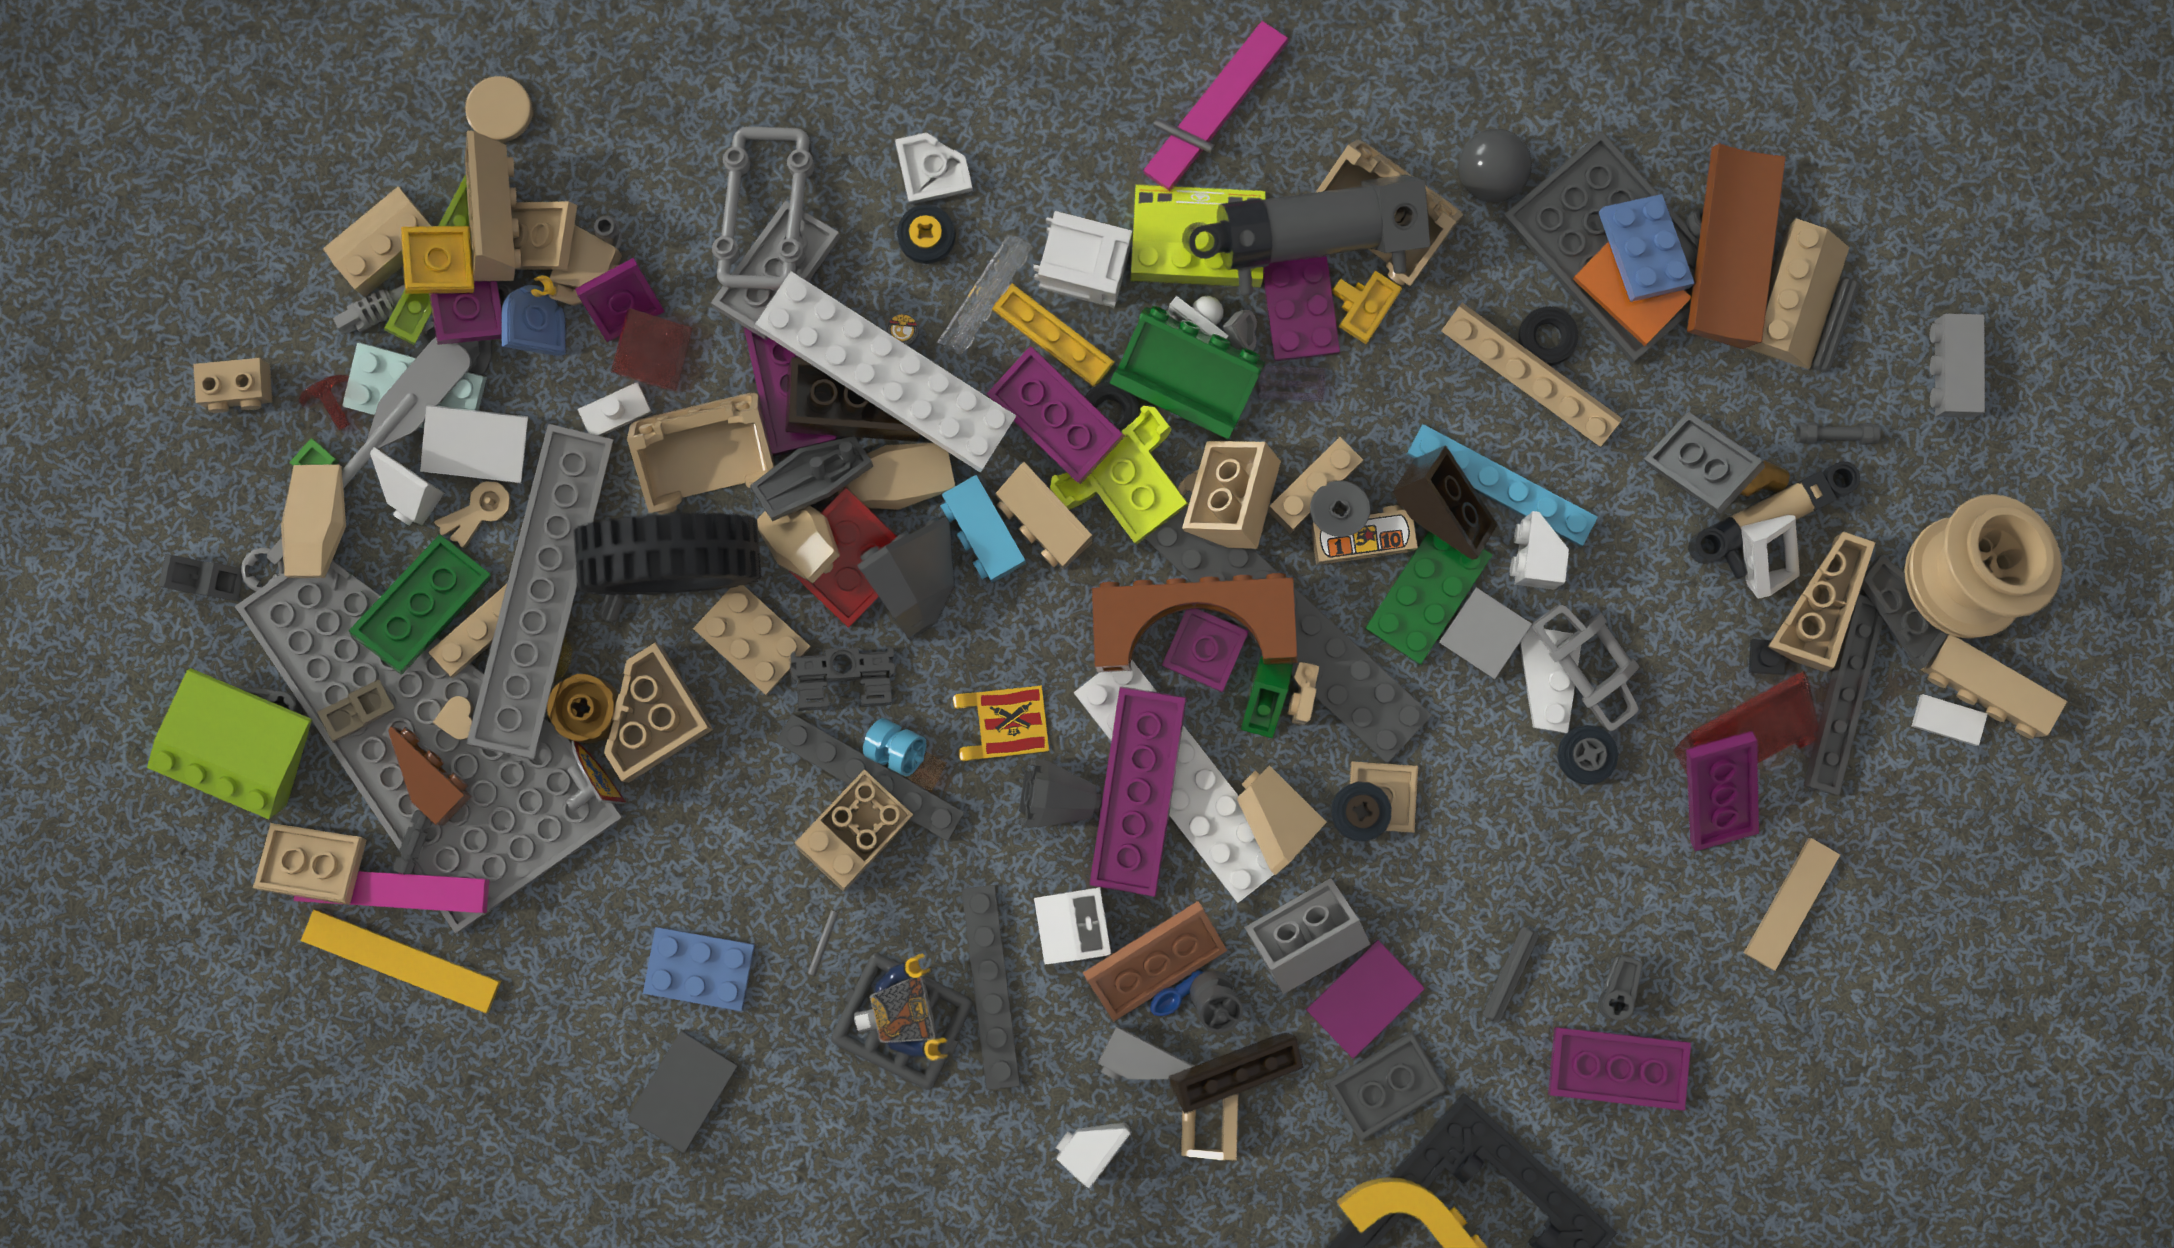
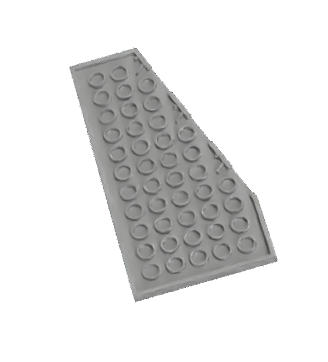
M332 560L325 578H287L282 573L237 604L235 608L305 712L312 719V722L398 849L401 847L408 827L413 826V823L410 821L414 811L419 809L411 802L388 732L391 726L401 728L402 730L404 727L410 729L420 739L417 744L425 752L431 750L443 760L444 764L441 767L449 775L454 772L468 784L465 790L472 797L444 826L435 825L432 822L430 829L426 828L425 832L428 834L418 859L414 858L413 861L416 863L413 870L415 875L490 879L488 913L624 818L614 803L599 802L596 796L575 811L568 806L566 800L577 793L579 788L567 770L577 764L572 750L571 740L560 735L553 724L545 718L534 760L469 746L466 744L467 740L456 739L433 723L434 719L445 704L455 696L465 697L472 702L474 710L471 717L473 718L484 673L470 663L452 679L428 654L441 641L438 638L427 647L402 675L395 671L349 633V629L381 595L334 560ZM379 679L395 710L351 735L332 743L317 712L347 698L349 693ZM440 910L455 934L460 933L487 914Z

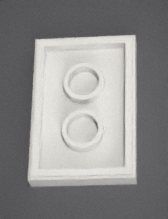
M427 405L420 472L521 483L528 417Z

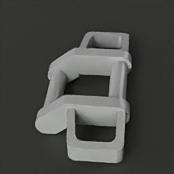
M1557 605L1532 624V629L1549 650V655L1553 661L1560 663L1583 695L1581 700L1586 707L1592 710L1605 730L1613 731L1638 712V706L1626 681L1638 670L1639 665L1634 658L1630 659L1605 625L1607 620L1602 613L1596 614L1583 625L1566 606ZM1561 613L1578 631L1556 647L1544 631V625ZM1596 634L1619 667L1613 675L1593 688L1569 654ZM1619 688L1627 704V710L1610 722L1597 703Z

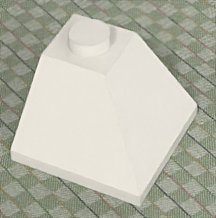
M373 447L370 454L386 502L396 509L393 515L409 526L413 521L422 526L445 493L390 456Z
M1123 1122L1080 1128L1073 1135L1067 1132L1056 1146V1149L1060 1151L1057 1155V1160L1086 1187L1090 1188L1131 1133L1130 1126Z

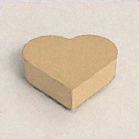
M462 696L452 697L434 719L433 723L452 737L459 740H467L473 719L471 717L474 710L472 702Z

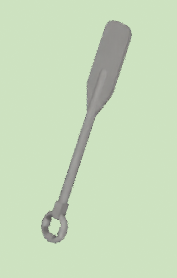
M435 337L381 398L367 442L342 469L343 489L371 458L370 452L373 447L380 449L414 433L425 421L426 406H438L471 367V357L459 343L437 345ZM282 539L272 549L257 548L245 556L241 565V575L243 581L252 590L258 591L262 588L259 587L261 581L257 580L254 575L249 577L248 572L249 566H254L259 560V554H267V558L273 564H278L279 574H274L273 578L268 582L284 573Z

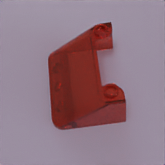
M1805 671L1795 674L1686 735L1673 750L1685 773L1687 774L1686 749L1751 731L1757 739L1758 763L1793 744H1796L1800 750L1816 741L1817 739L1814 734L1819 731L1809 679Z

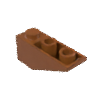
M391 726L388 732L411 802L435 825L444 826L472 797L465 790L468 784L454 772L449 775L441 767L444 764L443 760L431 750L425 752L417 744L420 739L410 729L404 727L402 730L401 728Z

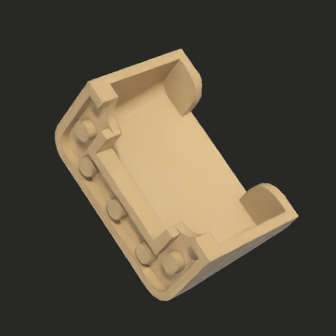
M1355 140L1348 144L1316 192L1359 187L1363 180L1412 175L1367 143ZM1426 185L1430 247L1405 250L1407 271L1402 274H1395L1393 271L1392 252L1383 253L1375 249H1368L1387 263L1388 276L1400 285L1406 283L1411 286L1463 216L1458 208Z
M757 393L742 394L642 418L630 425L627 442L648 513L658 512V514L662 515L677 510V505L681 503L682 498L742 483H746V486L750 488L751 484L775 467L761 403Z

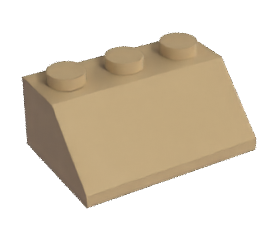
M398 186L323 249L351 286L362 296L366 297L403 267L401 227L432 225Z
M1207 441L1182 527L1185 532L1227 548H1258L1281 463L1280 459L1266 442Z
M1025 462L1013 472L996 492V497L1000 501L996 504L997 508L1008 519L1014 516L1021 523L1022 526L1018 530L1031 544L1036 540L1044 548L1041 555L1053 568L1059 564L1064 570L1092 544V534Z

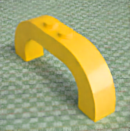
M1386 1177L1369 1180L1354 1187L1337 1200L1338 1205L1361 1233L1382 1216L1403 1212L1420 1219L1443 1248H1488L1477 1234L1472 1237L1468 1235L1463 1228L1467 1221L1455 1207L1448 1210L1431 1191L1406 1179Z

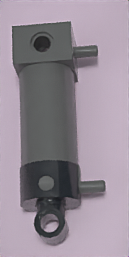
M1408 175L1363 180L1359 187L1264 200L1259 198L1222 203L1217 209V223L1205 224L1203 222H1195L1185 229L1182 235L1183 246L1189 253L1203 259H1208L1217 253H1221L1226 269L1238 270L1240 294L1243 296L1253 293L1251 268L1269 266L1273 262L1375 249L1383 253L1392 252L1393 271L1395 274H1402L1407 271L1405 250L1430 247L1425 180ZM1201 232H1206L1209 237L1207 245L1204 248L1197 249L1195 245L1197 235Z

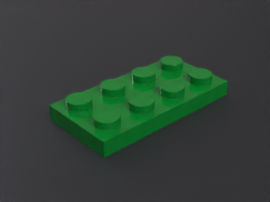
M1428 531L1368 622L1365 630L1418 665H1421L1492 557V554L1483 549L1477 559L1471 560Z
M439 534L349 629V633L402 675L490 581L491 574Z

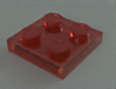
M631 308L628 309L611 373L666 390L676 391L693 328Z

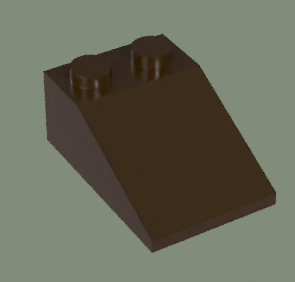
M1446 445L1415 458L1393 490L1398 504L1405 509L1412 520L1471 560L1479 557L1498 525Z

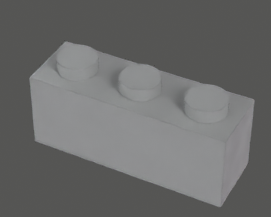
M1943 314L1935 320V323L1930 328V341L1935 343V355L1930 360V373L1935 375V388H1932L1930 393V405L1932 408H1935V417L1975 418L1985 413L1984 315Z

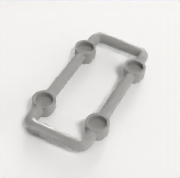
M742 127L734 134L732 147L724 153L723 164L729 173L722 233L721 237L714 241L712 253L718 262L717 279L725 287L778 290L790 271L795 273L796 267L804 261L805 252L799 242L805 180L814 172L815 164L809 153V136L802 129ZM748 139L797 141L796 150L787 159V166L793 176L786 239L777 247V255L783 265L781 276L730 274L731 265L740 257V249L734 239L741 176L746 174L751 166L749 156L745 151V143Z

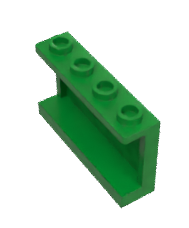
M1146 306L1140 313L1138 324L1122 360L1111 378L1110 384L1229 439L1266 362L1260 360V355L1252 350L1242 348L1240 351L1230 346V341L1220 335L1212 334V336H1208L1200 332V327L1190 321H1176L1169 317L1170 313L1157 306H1152V308Z

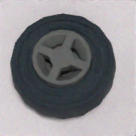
M1584 725L1573 728L1564 735L1558 747L1557 758L1561 770L1569 779L1579 784L1591 785L1600 783L1611 776L1617 766L1619 753L1616 742L1608 732L1597 726Z

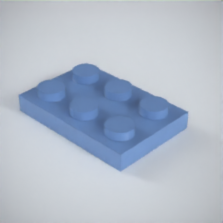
M1662 194L1605 206L1598 212L1630 302L1690 289L1695 284Z
M655 927L643 994L743 1011L755 944Z

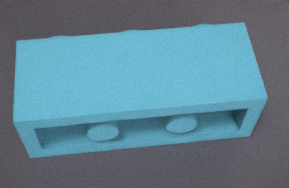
M977 475L942 494L945 503L940 506L949 522L956 520L962 531L957 533V536L966 551L971 548L978 559L973 564L982 579L988 577L991 583H994L1026 564L1023 555Z

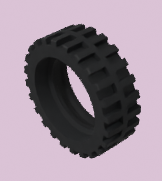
M704 512L649 514L646 516L605 519L601 522H590L587 525H580L574 529L577 589L583 593L655 595L698 592L749 585L761 579L758 521L756 518L748 515Z

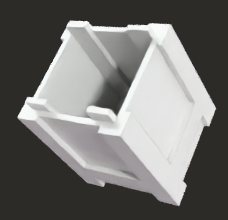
M1055 211L1053 219L1046 218V224H1050L1051 228L1047 227V234L1049 235L1040 266L1034 265L1033 270L1038 272V274H1035L1034 280L1040 281L1039 289L1115 308L1131 249L1132 230Z

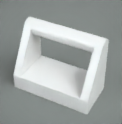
M1785 515L1741 526L1744 565L1748 572L1746 582L1758 599L1771 596L1800 576L1796 518L1794 515ZM1783 534L1786 568L1769 572L1767 544Z

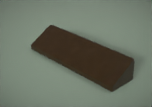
M1286 1032L1170 1075L1169 1081L1183 1113L1187 1114L1304 1067L1296 1036Z

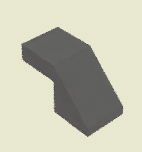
M165 554L158 587L238 601L243 578L241 568Z

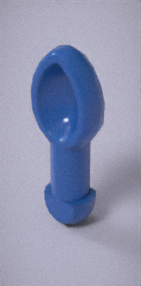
M1196 970L1176 987L1165 988L1158 992L1151 1002V1013L1155 1016H1166L1176 1011L1181 1005L1183 997L1190 993L1192 982L1204 972Z

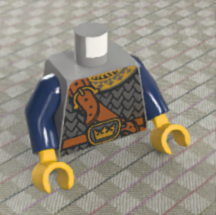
M919 954L902 964L892 967L876 983L875 993L870 995L872 1009L854 1013L855 1023L859 1033L877 1029L880 1042H887L891 1050L912 1057H928L931 1060H937L948 1056V1054H941L938 1050L939 1043H945L947 1040L946 1038L935 1039L938 1035L924 979V974L930 972V968L925 970L920 968L918 961L925 956L924 954Z

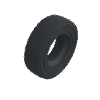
M1552 306L1541 307L1525 317L1519 328L1518 341L1520 345L1549 366L1564 362L1574 352L1578 343V328L1574 319L1566 311ZM1551 324L1559 330L1561 340L1556 347L1544 348L1537 342L1536 331L1540 326Z
M1110 382L1094 386L1085 395L1096 408L1105 400H1114L1121 405L1123 410L1122 417L1118 422L1114 423L1120 431L1139 416V405L1135 395L1110 384Z

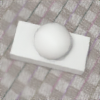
M1176 296L1169 304L1168 312L1176 321H1190L1200 327L1199 331L1208 336L1217 334L1228 339L1229 335L1216 326L1221 321L1224 311L1222 304L1217 298L1212 296L1200 297L1191 307Z

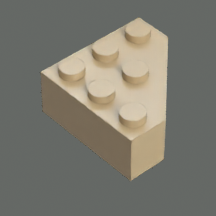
M657 643L650 645L626 661L623 673L624 679L612 718L613 724L609 740L607 739L604 754L622 782L629 783L714 730L664 648Z

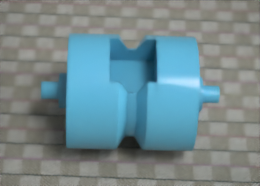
M881 718L866 733L863 754L866 758L881 765L888 764V768L903 776H909L923 762L927 743L923 736L908 729L901 731L900 725L886 718Z

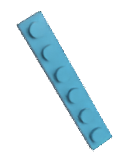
M1422 424L1407 455L1415 459L1446 445L1476 492L1523 517H1526L1532 511L1540 512L1557 535L1580 547L1584 545L1598 518L1597 516Z

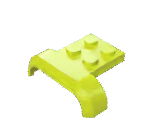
M1149 406L1140 408V415L1121 431L1125 437L1081 484L1077 483L1066 472L1061 475L1052 476L1050 485L1051 491L1068 509L1075 508L1098 494L1135 544L1140 543L1189 505L1151 454L1168 437L1171 427L1155 407Z

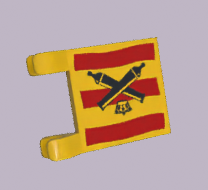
M1042 685L954 695L953 706L956 709L977 706L981 745L967 746L959 749V759L961 761L1049 751Z

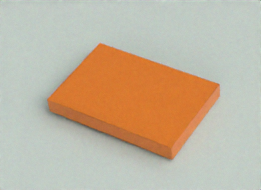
M1609 241L1573 278L1582 289L1643 346H1646L1692 298L1685 290L1630 302Z

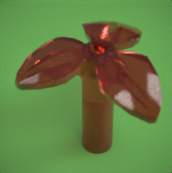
M332 375L314 383L301 393L299 397L300 405L304 407L311 397L318 398L322 401L338 430L349 426L348 419L331 392L333 385L348 382L349 376Z

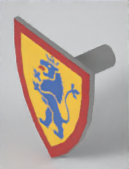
M571 740L577 764L571 766L567 771L579 788V791L566 800L568 806L575 811L594 796L597 797L599 802L625 804L626 801L600 764L580 743Z

